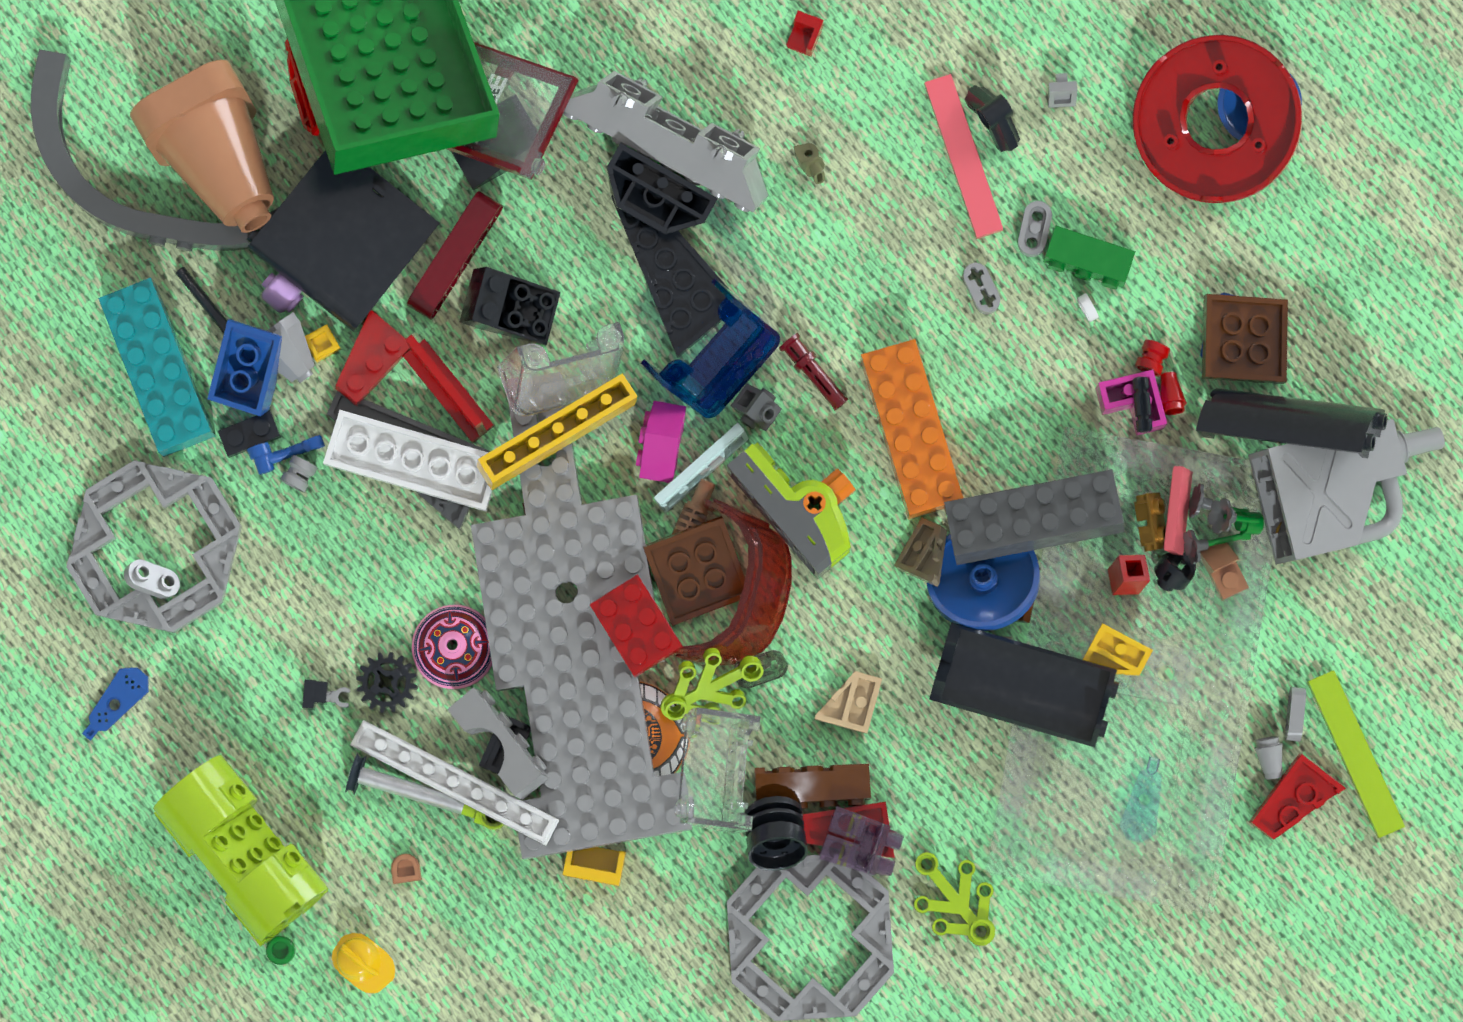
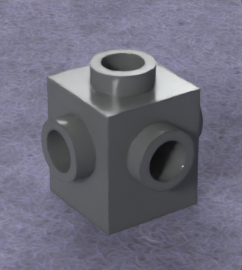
M747 383L731 404V407L742 416L740 421L752 430L758 427L767 431L782 410L774 402L776 397L764 388L760 390Z

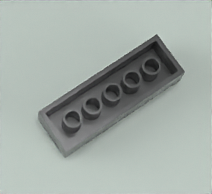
M1113 469L944 502L957 565L1124 533V521Z

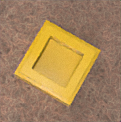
M327 324L305 336L309 350L317 363L341 350Z

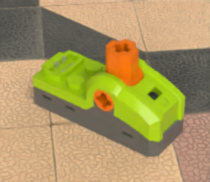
M758 442L750 445L727 464V474L810 572L819 579L850 553L849 549L851 546L848 530L838 505L852 495L856 489L838 468L821 482L806 480L791 488L789 486L790 479L781 468L775 470L776 463ZM809 503L812 505L819 504V510L816 508L810 510Z

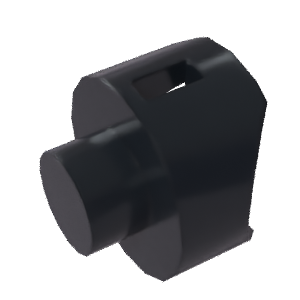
M1185 552L1183 555L1166 553L1162 555L1154 567V572L1158 578L1156 580L1158 586L1169 592L1173 589L1184 590L1193 579L1196 570V564L1192 565ZM1180 563L1185 565L1182 570L1178 568Z

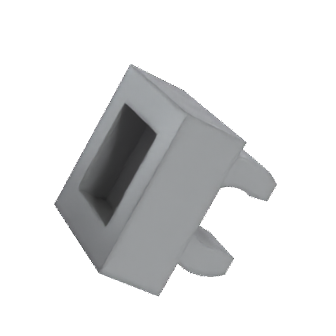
M1067 73L1056 74V82H1050L1048 86V108L1076 106L1077 81L1068 82Z

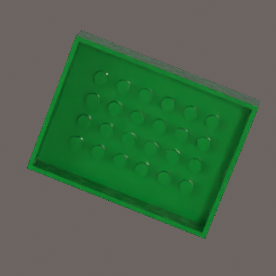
M275 0L334 175L497 137L500 113L458 0Z

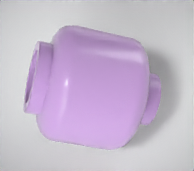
M271 273L261 284L265 288L262 292V299L279 313L285 311L290 313L304 297L301 294L302 291L280 273L278 275Z

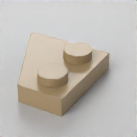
M854 671L840 689L818 711L814 720L867 734L882 678Z

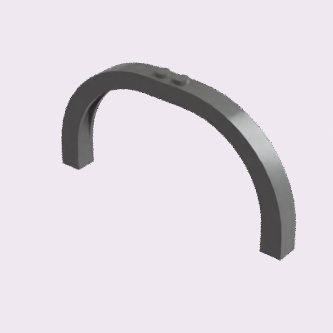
M39 49L31 89L33 131L44 163L69 198L95 220L127 235L147 239L151 245L165 247V243L176 244V248L183 251H192L193 248L215 251L248 249L247 247L250 243L246 239L252 232L243 233L238 226L200 222L135 210L109 199L85 180L73 162L68 150L62 122L64 92L71 60L66 54ZM278 208L270 212L271 217Z

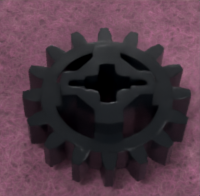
M381 652L378 653L377 661L370 657L367 658L370 664L369 667L360 666L364 675L356 677V680L362 683V686L356 688L357 692L365 693L361 701L363 703L372 701L369 708L374 710L377 706H380V713L385 714L387 708H390L393 713H397V705L404 709L407 708L405 700L407 698L414 700V696L410 691L418 689V686L412 683V680L418 678V675L416 673H409L413 665L411 663L403 665L405 657L402 655L395 660L393 652H389L388 658H384ZM391 664L398 668L388 671L384 670L381 666ZM373 672L375 675L374 685L369 689V678ZM380 673L388 679L394 678L391 681V685L395 693L386 687L381 688L383 681ZM405 677L406 686L403 693L399 691L400 681ZM381 695L391 696L393 701L384 702L376 698H379Z

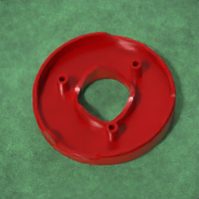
M1230 35L1198 37L1188 40L1168 51L1146 73L1134 102V138L1141 158L1147 168L1170 190L1199 202H1235L1255 195L1268 187L1289 165L1298 147L1302 131V105L1299 92L1293 78L1281 61L1257 43ZM1221 88L1233 91L1241 97L1247 108L1248 125L1246 133L1238 143L1228 148L1210 149L1202 147L1194 141L1188 131L1187 115L1190 105L1197 96L1207 90Z

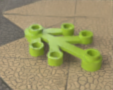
M709 648L703 654L705 665L696 688L688 693L686 691L690 680L696 676V669L690 661L680 663L678 666L680 677L673 693L666 695L660 704L663 715L670 720H680L687 714L714 722L721 716L717 703L730 705L734 709L744 707L746 698L742 690L735 689L730 693L718 690L741 678L749 682L760 679L764 672L761 661L757 657L746 656L740 662L739 667L712 680L716 667L721 664L722 658L718 649ZM711 656H717L714 660H708ZM685 669H692L688 673H683ZM741 697L739 701H733L734 698ZM700 699L712 701L704 706L693 704ZM710 710H716L715 713L708 714Z
M929 852L920 854L915 861L916 870L921 875L929 876L949 902L929 900L926 896H919L914 901V909L918 913L933 911L960 914L967 924L948 923L945 919L939 918L933 922L932 931L938 936H943L946 933L968 936L973 944L978 946L989 944L995 937L994 924L988 919L990 898L994 892L992 885L983 882L977 886L976 894L979 897L976 917L969 908L971 879L975 872L974 863L970 860H964L958 865L960 883L959 893H957L937 869L938 859L936 856ZM923 859H929L932 862V867L929 870L921 867ZM964 863L972 866L970 874L962 872L961 867ZM983 885L990 888V894L986 897L982 896L979 892L980 887ZM920 899L926 900L928 903L927 909L920 910L917 907V902ZM939 921L944 922L946 925V930L942 933L937 932L935 929V925ZM978 926L985 927L986 934L984 937L976 935L975 930Z

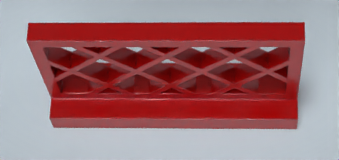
M412 334L407 337L405 341L410 351L404 354L403 358L473 444L492 429L494 424L428 342L424 339L418 343Z

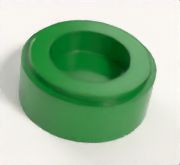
M285 936L272 938L266 947L268 959L277 965L289 963L294 958L296 952L293 941Z

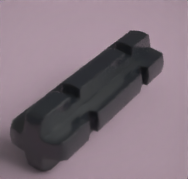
M1136 377L1132 381L1133 391H1136L1134 393L1135 417H1138L1136 430L1140 433H1146L1152 430V419H1149V416H1151L1150 392H1147L1149 380L1147 377Z

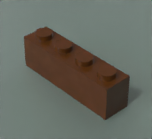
M869 764L830 765L828 768L817 765L800 767V769L789 766L773 768L772 771H765V767L755 768L756 801L773 796L789 797L796 800L802 806V809L808 808V803L819 802L820 808L837 807V801H848V806L865 805V800L871 799Z

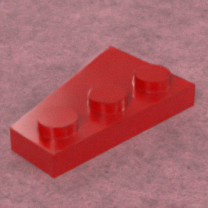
M371 310L339 376L335 389L357 406L398 364L403 355L410 351L405 341L406 338Z
M1298 754L1250 819L1249 823L1274 840L1300 822L1303 817L1324 805L1327 800L1341 793L1346 788L1303 754Z
M886 801L803 814L807 844L841 849L844 842L852 845L850 851L853 852L861 851L871 855L895 858ZM852 814L861 817L855 838L846 836Z

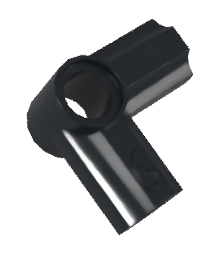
M976 85L968 89V94L964 100L967 106L978 115L983 125L989 130L996 148L1003 152L1012 151L1018 147V142L1021 139L1011 118L1013 110L1005 97L1001 94L996 97L985 87H978Z

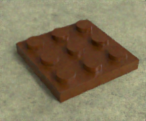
M1218 294L1204 295L1202 379L1274 384L1286 383L1288 299Z
M722 516L642 546L672 626L751 596Z

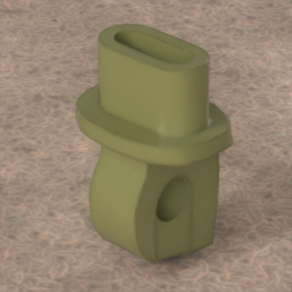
M812 143L793 146L796 160L803 172L808 177H812L815 184L823 183L825 181V173L823 171L825 164L823 159L819 157L817 147Z

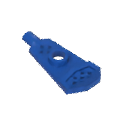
M137 667L119 669L89 715L90 724L82 734L91 741L98 731H107L149 692L148 676ZM114 699H117L120 703L117 710L110 708V702Z

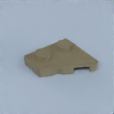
M921 518L895 562L894 567L938 587L947 530L941 525Z

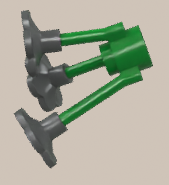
M1199 483L1198 486L1194 487L1189 501V517L1194 518L1197 516L1201 508L1211 509L1207 520L1212 525L1214 533L1228 532L1231 529L1232 523H1234L1235 529L1240 531V533L1207 540L1206 538L1198 540L1194 531L1188 530L1183 534L1185 542L1184 551L1193 565L1201 561L1200 551L1208 550L1210 546L1237 540H1250L1251 534H1261L1264 527L1263 515L1260 512H1250L1249 509L1232 507L1228 499L1223 498L1220 501L1215 500L1213 502V499L1204 497V484Z

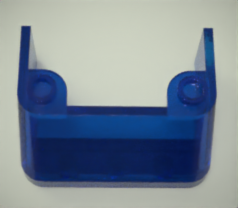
M715 278L711 283L726 296L718 308V316L725 324L689 365L680 359L673 360L662 371H659L645 359L641 362L663 387L705 418L717 416L771 356L780 343L779 333Z

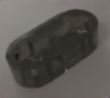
M776 650L755 655L754 657L761 661L764 670L762 677L753 682L741 678L737 683L743 688H752L784 676L788 669L784 655ZM773 660L777 662V668L775 669L771 667V661ZM740 662L735 665L734 669L739 667Z

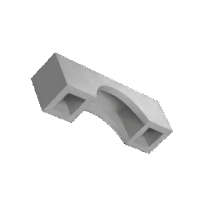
M473 687L447 710L465 732L471 735L480 732H492L499 738L504 749V761L498 776L515 797L524 800L549 779L544 772L547 767L537 755L532 757L528 752L529 744L519 733L515 735L510 729V726L513 725L510 719L503 712L498 713L493 707L496 703L493 697L486 690L482 692Z

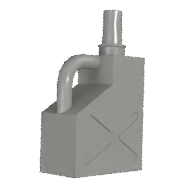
M1394 419L1387 420L1386 429L1381 430L1380 437H1376L1374 450L1369 452L1368 459L1362 458L1358 453L1292 444L1280 445L1249 454L1275 565L1380 540L1390 535L1400 524L1403 515V499L1397 477L1407 474L1405 463L1408 462L1409 457L1444 448L1445 440L1441 429L1434 427L1403 434L1401 431H1396ZM1380 481L1386 502L1385 515L1380 521L1365 525L1376 482ZM1282 522L1279 533H1275L1278 525Z

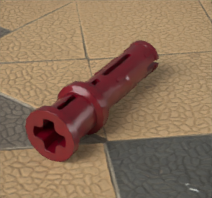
M799 333L794 334L779 347V350L781 352L785 351L795 363L794 368L799 371L802 370L830 403L834 411L837 410L849 399L845 397L816 362V354L814 351H809L799 339Z

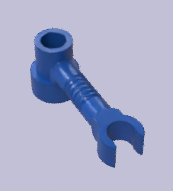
M318 435L275 452L271 451L268 442L250 447L247 451L250 460L255 462L258 474L262 475L275 470L273 465L275 463L291 458L293 455L296 456L319 449L325 445L322 437Z

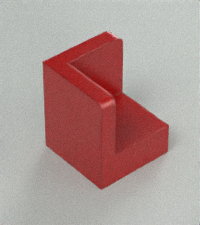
M798 10L794 19V27L786 44L787 48L812 57L823 29L824 20Z

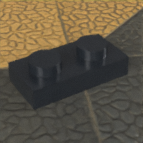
M270 410L262 416L256 415L218 431L228 458L246 452L248 448L281 438Z

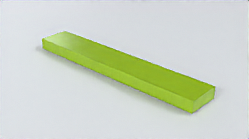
M1330 671L1308 681L1307 684L1377 838L1404 828L1403 820L1335 671Z

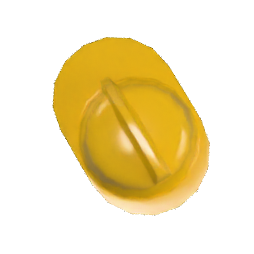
M350 933L344 935L332 951V961L335 969L345 979L365 993L375 994L380 992L395 977L393 959L385 950L363 934Z

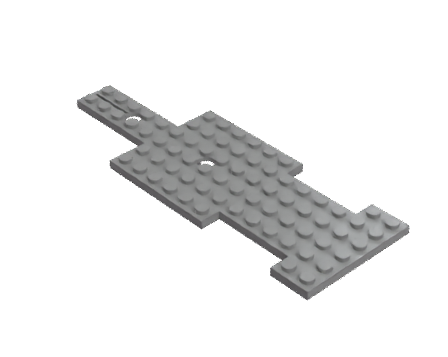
M559 369L505 379L513 437L538 424V420L541 422L566 407L562 375ZM573 443L556 452V458L551 465L540 466L536 464L519 474L526 515L471 525L496 691L500 692L524 687L534 753L547 767L544 772L549 777L540 785V798L523 800V802L559 820L546 846L518 832L523 860L692 830L683 773L655 777L639 676H633L589 605L637 574L655 601L650 567L642 547L646 543L638 496L631 495L582 504ZM568 582L575 584L578 594L574 601L570 603L560 602L556 596L558 586Z

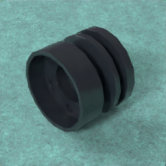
M781 796L765 797L754 801L745 809L743 817L745 834L747 836L748 857L753 866L762 870H785L798 865L805 859L808 849L804 831L802 806L796 800Z

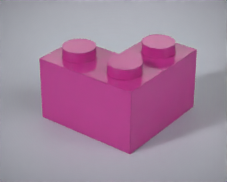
M1153 370L1097 384L1095 390L1102 415L1129 409L1137 436L1146 433H1140L1136 430V421L1138 420V417H1135L1134 393L1136 391H1133L1132 381L1136 377H1147L1149 380L1147 392H1150L1151 416H1149V419H1152V430L1150 432L1162 430L1167 425Z
M653 401L651 411H645L643 427H641L639 443L644 445L643 450L638 449L636 466H640L639 478L666 483L673 481L687 406Z

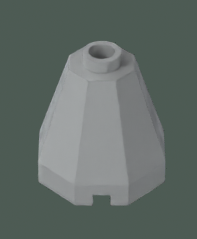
M292 312L266 331L282 336L278 372L291 382L297 379L301 383L313 374L310 369L315 365L301 323L294 312Z

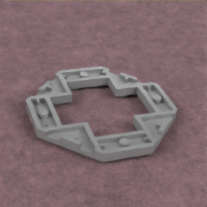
M134 460L86 489L81 516L78 519L73 538L74 543L66 567L95 615L176 633L223 603L242 525L211 477ZM149 486L164 509L189 495L216 538L215 541L192 554L206 579L161 607H158L151 595L138 590H134L120 599L93 555L94 552L117 539L104 519L103 514Z
M840 853L807 855L798 865L785 870L771 871L756 867L727 900L732 984L774 1021L857 1016L894 973L889 891L869 873L860 870L863 868L857 863L856 868H854L855 861L849 856L845 867L836 864ZM827 875L869 912L865 919L851 933V936L872 954L835 997L812 978L796 998L793 999L751 962L770 939L756 928L749 919L785 878L791 881L808 897Z

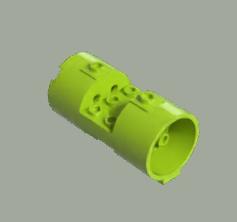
M218 755L197 767L164 794L153 808L154 814L188 857L194 854L197 855L227 893L225 897L227 906L261 947L286 929L301 914H304L328 892V888L294 844L284 847L281 840L264 822L262 816L253 808L258 801L224 757Z

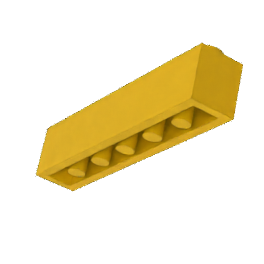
M622 373L482 456L477 461V468L490 489L494 490L633 407L638 396Z

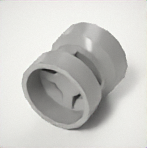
M293 455L289 462L290 468L283 473L280 481L305 493L309 486L308 480L311 476L315 475L318 467Z

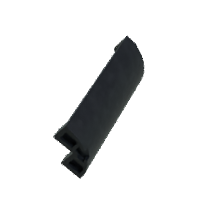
M1216 388L1210 393L1211 401L1205 400L1196 431L1205 438L1214 439L1215 434L1352 452L1368 459L1369 452L1374 450L1376 437H1380L1381 430L1386 429L1387 413H1385L1384 409Z
M951 622L929 700L1095 748L1098 737L1104 738L1108 721L1103 720L1109 698L1115 699L1119 682L1114 681L1116 669Z

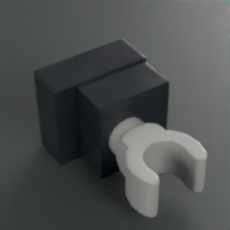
M305 680L302 708L315 711L316 704L327 705V702L336 703L339 707L347 708L349 704L340 702L339 695L344 692L350 693L351 691L346 687L339 688L337 691H328V682Z

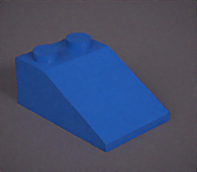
M228 319L207 399L257 416H262L270 410L277 382L282 336Z

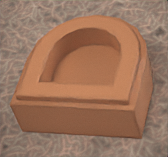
M401 854L393 860L391 865L393 884L422 880L420 864L414 856Z

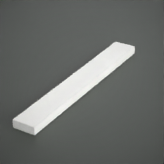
M365 720L362 721L350 744L354 748L545 846L559 822L557 818Z

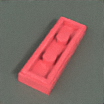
M1174 466L1172 471L1163 549L1173 555H1183L1185 542L1183 534L1186 532L1192 484L1193 472L1183 466Z

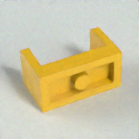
M599 847L567 852L563 876L620 886L626 852Z

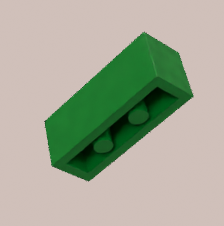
M1056 225L1043 262L1048 263V268L1064 272V269L1075 272L1074 276L1079 279L1090 281L1091 278L1102 281L1101 285L1104 287L1117 289L1118 287H1124L1136 251Z

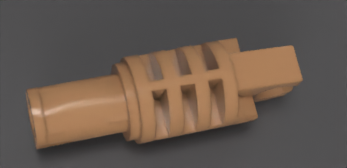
M700 479L691 501L685 503L672 534L705 522L708 515L706 507L716 486L715 484Z

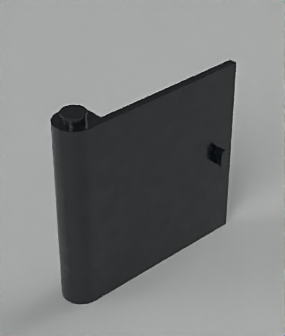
M325 150L263 228L252 231L246 240L250 243L247 247L249 250L354 332L440 223L370 167L334 175Z

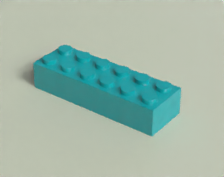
M150 277L98 298L158 453L166 457L215 437L163 300L152 278Z

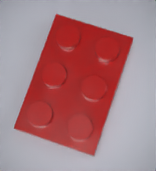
M638 574L589 604L634 677L639 676L683 648V645Z

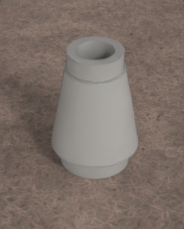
M1278 736L1257 739V746L1254 749L1265 779L1282 777L1283 743L1279 742Z

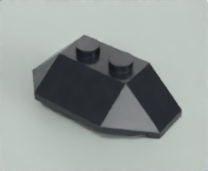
M622 143L619 144L606 167L616 207L663 234L705 223L718 199Z

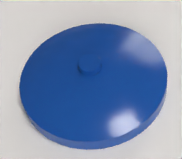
M949 534L946 536L940 583L938 587L927 583V589L934 607L949 622L981 631L997 630L1017 621L1032 606L1040 586V569L1034 550L957 565L951 535Z

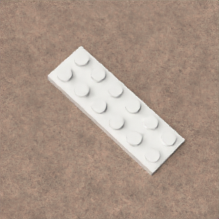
M339 410L323 461L324 465L485 512L487 511L493 491L477 468L478 459L488 452Z

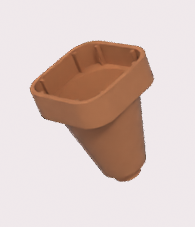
M215 60L206 63L146 96L133 107L130 117L158 164L161 166H171L224 225L238 226L241 232L248 233L259 229L270 220L271 214L268 208L272 205L274 196L252 124L257 111L229 61Z

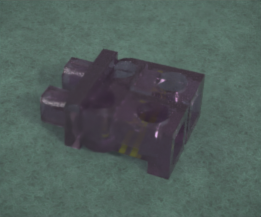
M836 806L827 832L852 839L854 842L827 834L818 860L871 876H875V874L891 876L896 861L881 857L884 846L899 851L904 836L891 830L890 825Z

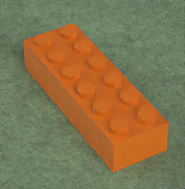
M909 340L861 354V365L908 520L945 509L944 502L963 499L916 340Z

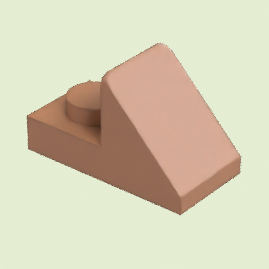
M1228 543L1210 546L1208 550L1200 551L1203 564L1222 601L1249 588L1237 564L1239 558Z

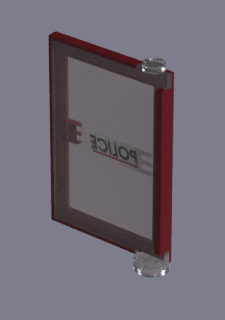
M474 42L500 113L497 137L448 148L447 150L532 180L534 174L540 175L544 170L545 161L542 157L579 80L566 73Z

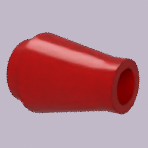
M1166 372L1161 374L1160 398L1165 415L1183 413L1187 402L1179 384L1177 373Z

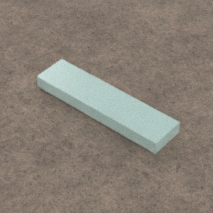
M739 423L735 424L654 497L658 506L665 513L698 485L700 479H705L748 440L745 430Z

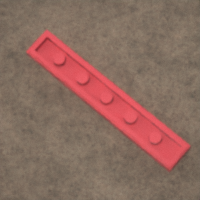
M951 74L925 82L924 86L976 239L1003 231V226Z

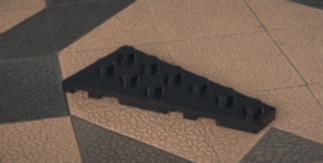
M612 195L611 198L675 354L679 358L741 305V302L679 231L668 234L659 232L617 208Z

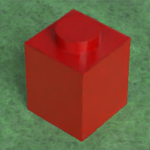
M1119 555L1107 569L1112 595L1140 594L1150 582L1145 555Z

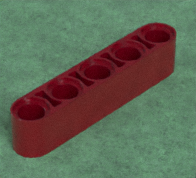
M480 191L474 195L408 299L407 306L430 320L435 317L453 289L452 287L455 286L467 264H469L503 209L502 204Z

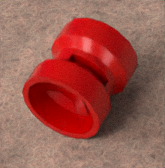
M1146 339L1142 346L1144 353L1137 358L1134 366L1142 372L1153 370L1155 376H1160L1163 370L1162 360L1168 358L1170 348L1159 342Z

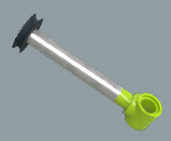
M357 753L350 768L345 793L351 790L355 795L358 785L362 784L474 818V823L485 826L490 830H498L505 826L501 822L489 823L485 814L434 788L365 768L367 755L362 758Z

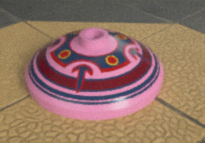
M446 605L428 613L418 624L412 639L413 660L423 677L432 684L446 689H462L480 681L492 667L485 617L476 610L463 605ZM451 640H455L458 643L457 648L454 650H450L447 647L448 642Z

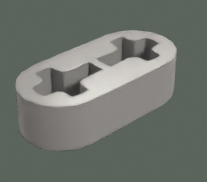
M980 263L969 264L964 270L963 282L976 309L982 314H992L1000 305L999 293L984 265ZM971 270H975L976 273L982 272L983 275L980 277L982 286L978 287L975 280L968 279L971 276ZM984 290L988 298L994 297L995 300L992 302L991 308H988L986 304H980L983 300L981 291Z
M1290 687L1285 740L1301 741L1306 703L1305 688Z

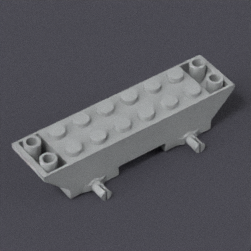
M616 71L604 77L597 85L572 93L563 113L566 117L585 122L590 130L596 133L603 132L611 136L612 141L618 145L620 143L628 145L648 159L652 158L658 161L662 167L673 173L678 172L686 176L685 179L697 186L701 184L710 189V193L715 197L729 199L734 202L735 207L742 211L754 212L766 201L768 192L756 160L760 148L747 142L744 139V132H740V129L730 132L710 123L702 130L659 107L663 96L648 89L646 79L639 78L634 81Z

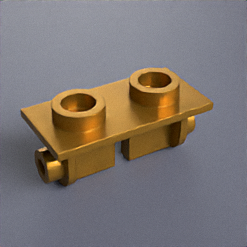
M1160 492L1137 495L1134 502L1137 522L1147 520V526L1138 527L1141 547H1144L1145 552L1163 549L1166 531L1164 520L1165 503L1161 498Z

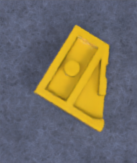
M1102 623L1082 660L1116 669V674L1140 675L1153 649Z

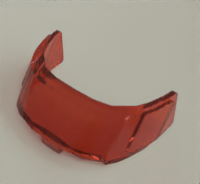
M715 498L713 502L704 499L703 506L708 511L724 514L739 526L748 544V567L738 608L729 627L711 641L699 645L683 646V648L673 653L672 656L705 665L704 652L709 648H716L719 650L722 658L720 665H734L741 662L746 656L758 657V654L762 653L771 644L785 615L792 585V557L785 540L769 527L770 524ZM711 656L708 660H714L717 656Z

